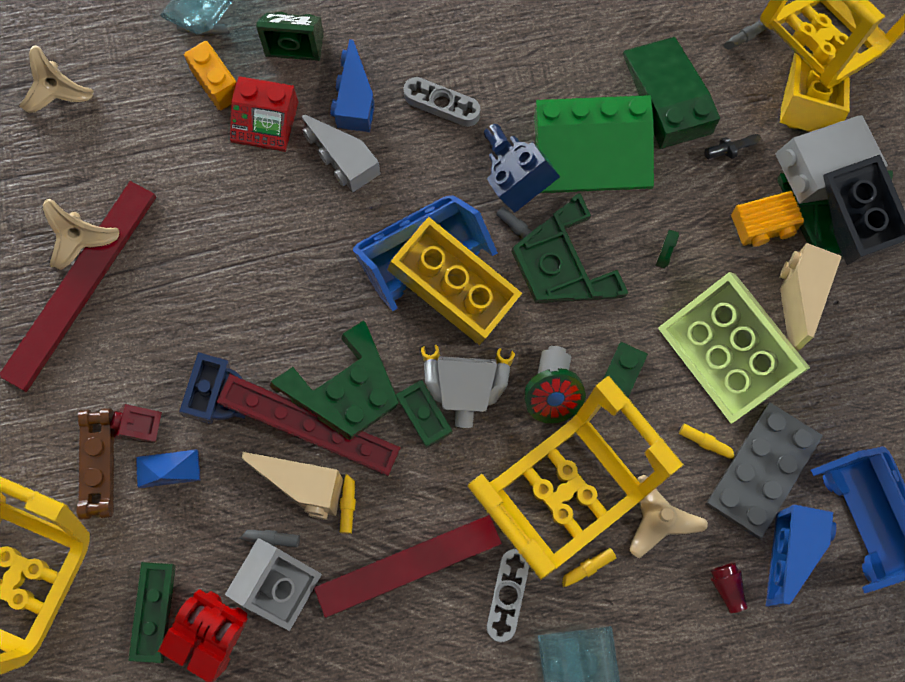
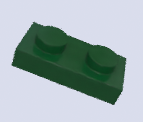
M620 341L603 379L610 376L628 398L648 354Z
M422 380L395 394L426 449L453 433Z

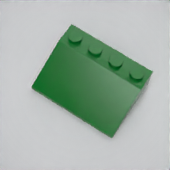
M651 95L536 100L534 112L536 146L548 158L560 175V178L541 193L653 189L654 138Z

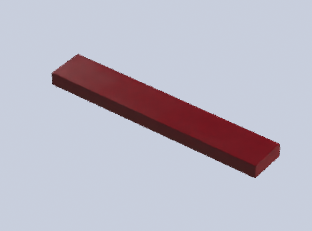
M229 375L217 400V404L382 475L389 476L400 450L399 446L364 431L353 439L348 440L317 419L318 416L306 408H300L292 403V400L234 375Z
M487 515L314 587L324 617L328 618L500 546L502 543L490 515Z

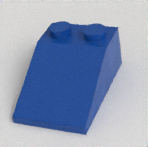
M792 505L776 514L766 607L774 608L791 604L830 546V541H833L835 538L836 523L833 522V512Z

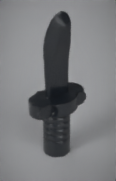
M754 134L733 142L728 137L721 138L719 145L705 148V157L712 159L726 155L734 159L738 155L737 149L757 144L761 140V136Z

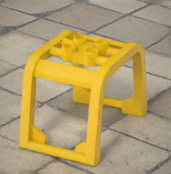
M770 0L760 17V21L769 30L773 29L820 76L819 80L828 89L874 62L905 33L904 14L885 34L878 27L885 16L869 0H795L787 5L785 4L788 0ZM821 2L852 32L850 37L841 33L832 24L828 16L821 13L818 14L812 7ZM802 13L811 23L802 22L797 15ZM786 22L795 31L794 34L791 35L781 24ZM864 44L868 49L859 54L857 51ZM804 46H807L813 54L811 55ZM828 63L829 65L825 69L823 66Z
M607 376L594 387L578 413L558 431L491 482H488L484 475L481 474L469 483L467 487L541 580L637 505L684 464L631 403V400L626 397L610 376ZM601 407L613 416L621 410L651 446L644 453L654 472L642 483L636 479L589 422ZM575 433L627 495L608 511L597 499L596 489L591 485H587L577 473L576 464L570 460H565L556 449ZM546 456L557 468L558 479L562 482H567L560 484L556 492H553L552 483L542 479L533 468ZM522 475L533 487L534 497L539 501H543L552 512L553 521L557 525L564 526L573 537L570 542L555 554L504 491L506 487ZM575 493L577 502L581 506H588L597 517V520L585 530H582L574 520L572 508L567 504H563V502L570 501Z
M1 476L0 523L2 519L65 545L70 550L60 571L57 572L50 569L49 565L43 560L23 557L20 551L12 547H0V566L9 568L4 573L3 579L0 578V599L7 601L12 609L29 610L38 614L25 640L0 629V649L6 651L0 654V675L24 666L38 651L84 560L90 542V533L66 504ZM2 493L25 502V509L51 522L6 504V497ZM25 577L32 580H44L53 584L45 602L35 599L32 592L19 588L23 585Z

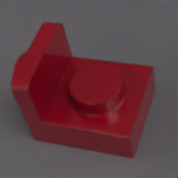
M128 404L123 405L119 411L114 412L110 428L115 430L114 438L126 437L149 443L156 442L162 412Z

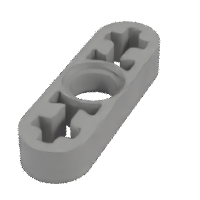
M419 77L410 78L404 84V98L411 106L465 127L475 125L480 119V105L471 97ZM417 88L421 89V93H417L416 96L412 95V91H416ZM443 96L448 98L450 103L446 107H438L434 104L435 99ZM455 102H457L458 107H455V112H452L454 110ZM468 108H471L472 113H469L467 116H464L463 111H466Z
M517 549L507 551L503 555L499 567L487 622V633L496 642L510 640L514 636L529 570L528 563L518 553ZM514 555L519 556V562L524 564L523 568H518L515 579L521 578V585L511 580L502 581V575L504 574L509 577L511 566L506 565V560H512ZM505 586H511L517 592V600L511 605L503 604L499 599V591ZM495 606L503 610H515L514 617L507 614L505 623L507 626H510V631L504 632L502 637L497 636V630L492 628L493 622L498 623L501 612L495 613Z

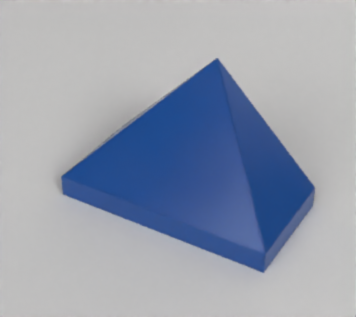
M197 449L136 457L138 488L201 481L199 450Z

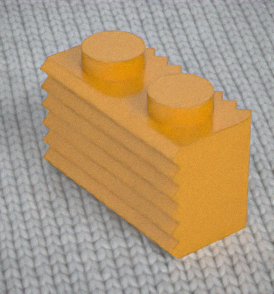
M203 41L186 51L184 56L191 72L200 85H202V88L217 107V110H223L230 106L237 82L209 42Z
M792 191L736 205L731 213L743 246L747 244H752L753 247L761 246L769 242V238L778 236L780 239L790 238L797 234V230L804 222Z

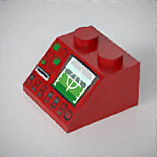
M238 76L231 102L230 141L237 144L286 152L298 106L294 86Z

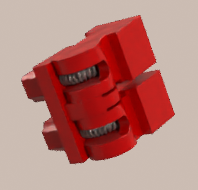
M199 589L194 593L193 597L186 600L178 611L175 621L168 630L158 652L181 666L190 660L187 670L206 682H214L227 668L231 651L248 620L247 612L239 607L231 609L222 603L221 597L212 591L205 593Z

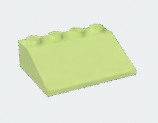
M731 272L723 276L658 327L731 424L810 369L809 365L737 275Z

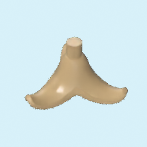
M32 46L29 57L34 82L20 103V108L28 113H32L42 109L56 98L71 102H84L92 98L93 89L80 86L68 79L60 72L56 62L47 59L40 47Z
M47 199L43 204L47 221L56 234L55 246L50 261L51 267L62 270L76 258L83 247L107 245L116 241L119 237L118 228H104L87 223L80 218L79 213L71 212L68 214L54 200Z
M642 475L637 480L642 483L648 477ZM655 489L639 502L643 518L632 540L630 552L635 557L641 558L665 536L702 532L706 530L708 522L704 518L671 506Z

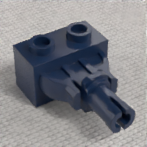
M492 124L490 128L495 135L491 134L487 128L484 131V136L491 144L492 150L496 153L498 159L492 153L489 154V158L492 161L491 175L486 179L497 196L515 213L560 178V175L533 142L527 144L520 142L515 136H511L510 139L514 144L513 146L501 130V127L498 124Z
M198 352L179 411L183 417L212 424L213 420H225L234 416L246 418L245 415L217 404V400L230 374L243 379L240 374L230 369L228 360Z

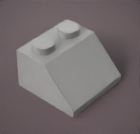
M258 538L225 595L244 608L290 631L322 574Z

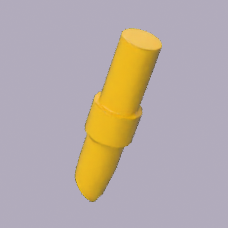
M685 423L682 425L679 431L680 435L692 440L708 451L711 450L726 458L734 459L733 449L728 445L716 440L714 436L706 432L703 433Z
M348 474L345 475L342 498H340L341 534H352L353 512L356 505V499H354L355 480Z
M608 548L592 559L588 558L580 563V566L565 574L562 581L563 587L572 585L586 576L590 577L598 569L617 559L613 550Z

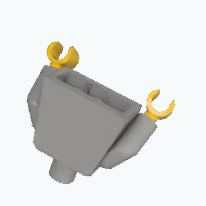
M435 345L436 351L432 355H427L425 346H423L421 353L425 361V384L433 398L437 402L442 403L443 409L455 410L456 427H473L474 411H486L487 406L495 404L507 388L510 366L515 353L511 351L510 358L503 359L500 356L501 348H499L495 359L441 357L437 345Z

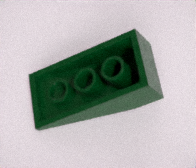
M676 37L623 51L624 59L639 96L651 95L653 132L660 149L714 133L721 118L710 92Z

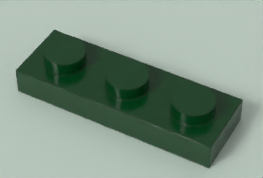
M141 562L128 661L164 663L165 656L158 652L168 632L176 569L174 564Z

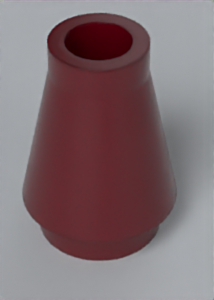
M729 563L712 569L713 577L711 581L726 604L729 613H737L747 609L742 571L737 569L736 563Z

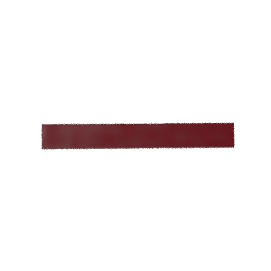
M131 181L128 183L99 226L118 228V239L107 245L84 248L0 372V378L25 392L29 390L157 198L153 192Z

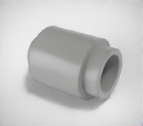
M549 346L548 350L541 352L538 374L549 369L551 372L559 371L558 368L569 370L571 355L566 353V349L563 347Z

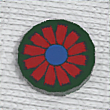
M558 368L559 371L551 372L549 369L534 376L526 385L524 400L530 415L544 423H559L575 416L583 406L586 398L583 382L576 373Z

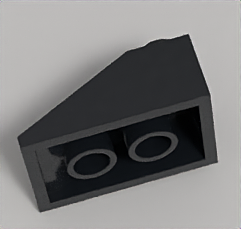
M881 155L823 175L835 238L847 265L905 244V210Z

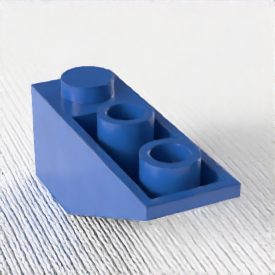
M349 39L347 50L342 51L341 67L344 68L342 75L338 74L336 91L339 93L337 100L333 99L331 116L335 117L337 128L370 132L375 109L373 93L354 40Z

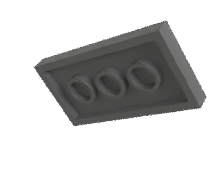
M769 402L705 505L757 539H761L823 435Z

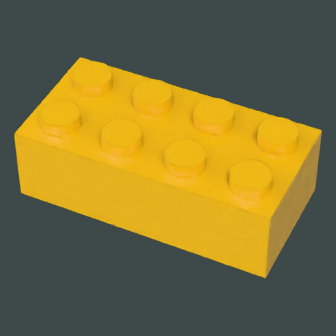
M430 217L423 222L393 257L387 269L478 345L487 338L522 294L521 291Z

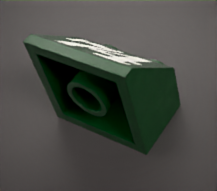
M284 12L265 13L257 21L256 28L265 57L320 61L324 34L321 17L311 14L290 15Z

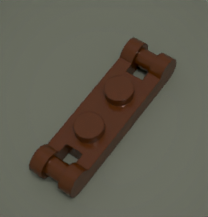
M104 408L100 412L80 410L78 413L80 442L77 516L79 520L90 519L91 516L100 515L101 518L113 516L114 429L110 428L113 417L112 408ZM93 424H101V432L93 433ZM101 495L99 503H92V496Z

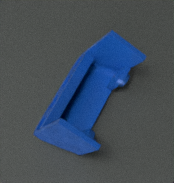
M446 196L371 235L354 246L353 251L379 297L392 311L398 309L394 300L404 294L403 291L407 286L387 270L393 257L428 217L476 256L480 253L481 249L492 256L498 254L480 211L456 196Z
M878 447L858 451L812 469L813 476L824 474L823 481L830 492L834 491L838 496H844L869 554L865 556L862 570L867 580L871 583L862 587L864 594L905 581V483L887 448Z

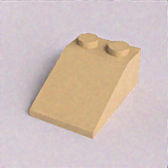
M808 243L799 252L794 251L790 261L785 262L780 273V278L784 279L780 292L787 337L797 352L814 338L842 257Z
M243 452L242 459L252 469L305 510L304 512L309 513L308 516L327 520L328 515L336 516L344 482L338 470Z

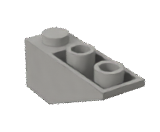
M302 116L305 127L302 129L305 138L310 144L316 143L319 147V156L326 165L331 163L336 170L334 175L342 186L347 185L354 192L381 174L378 160L362 140L310 116Z

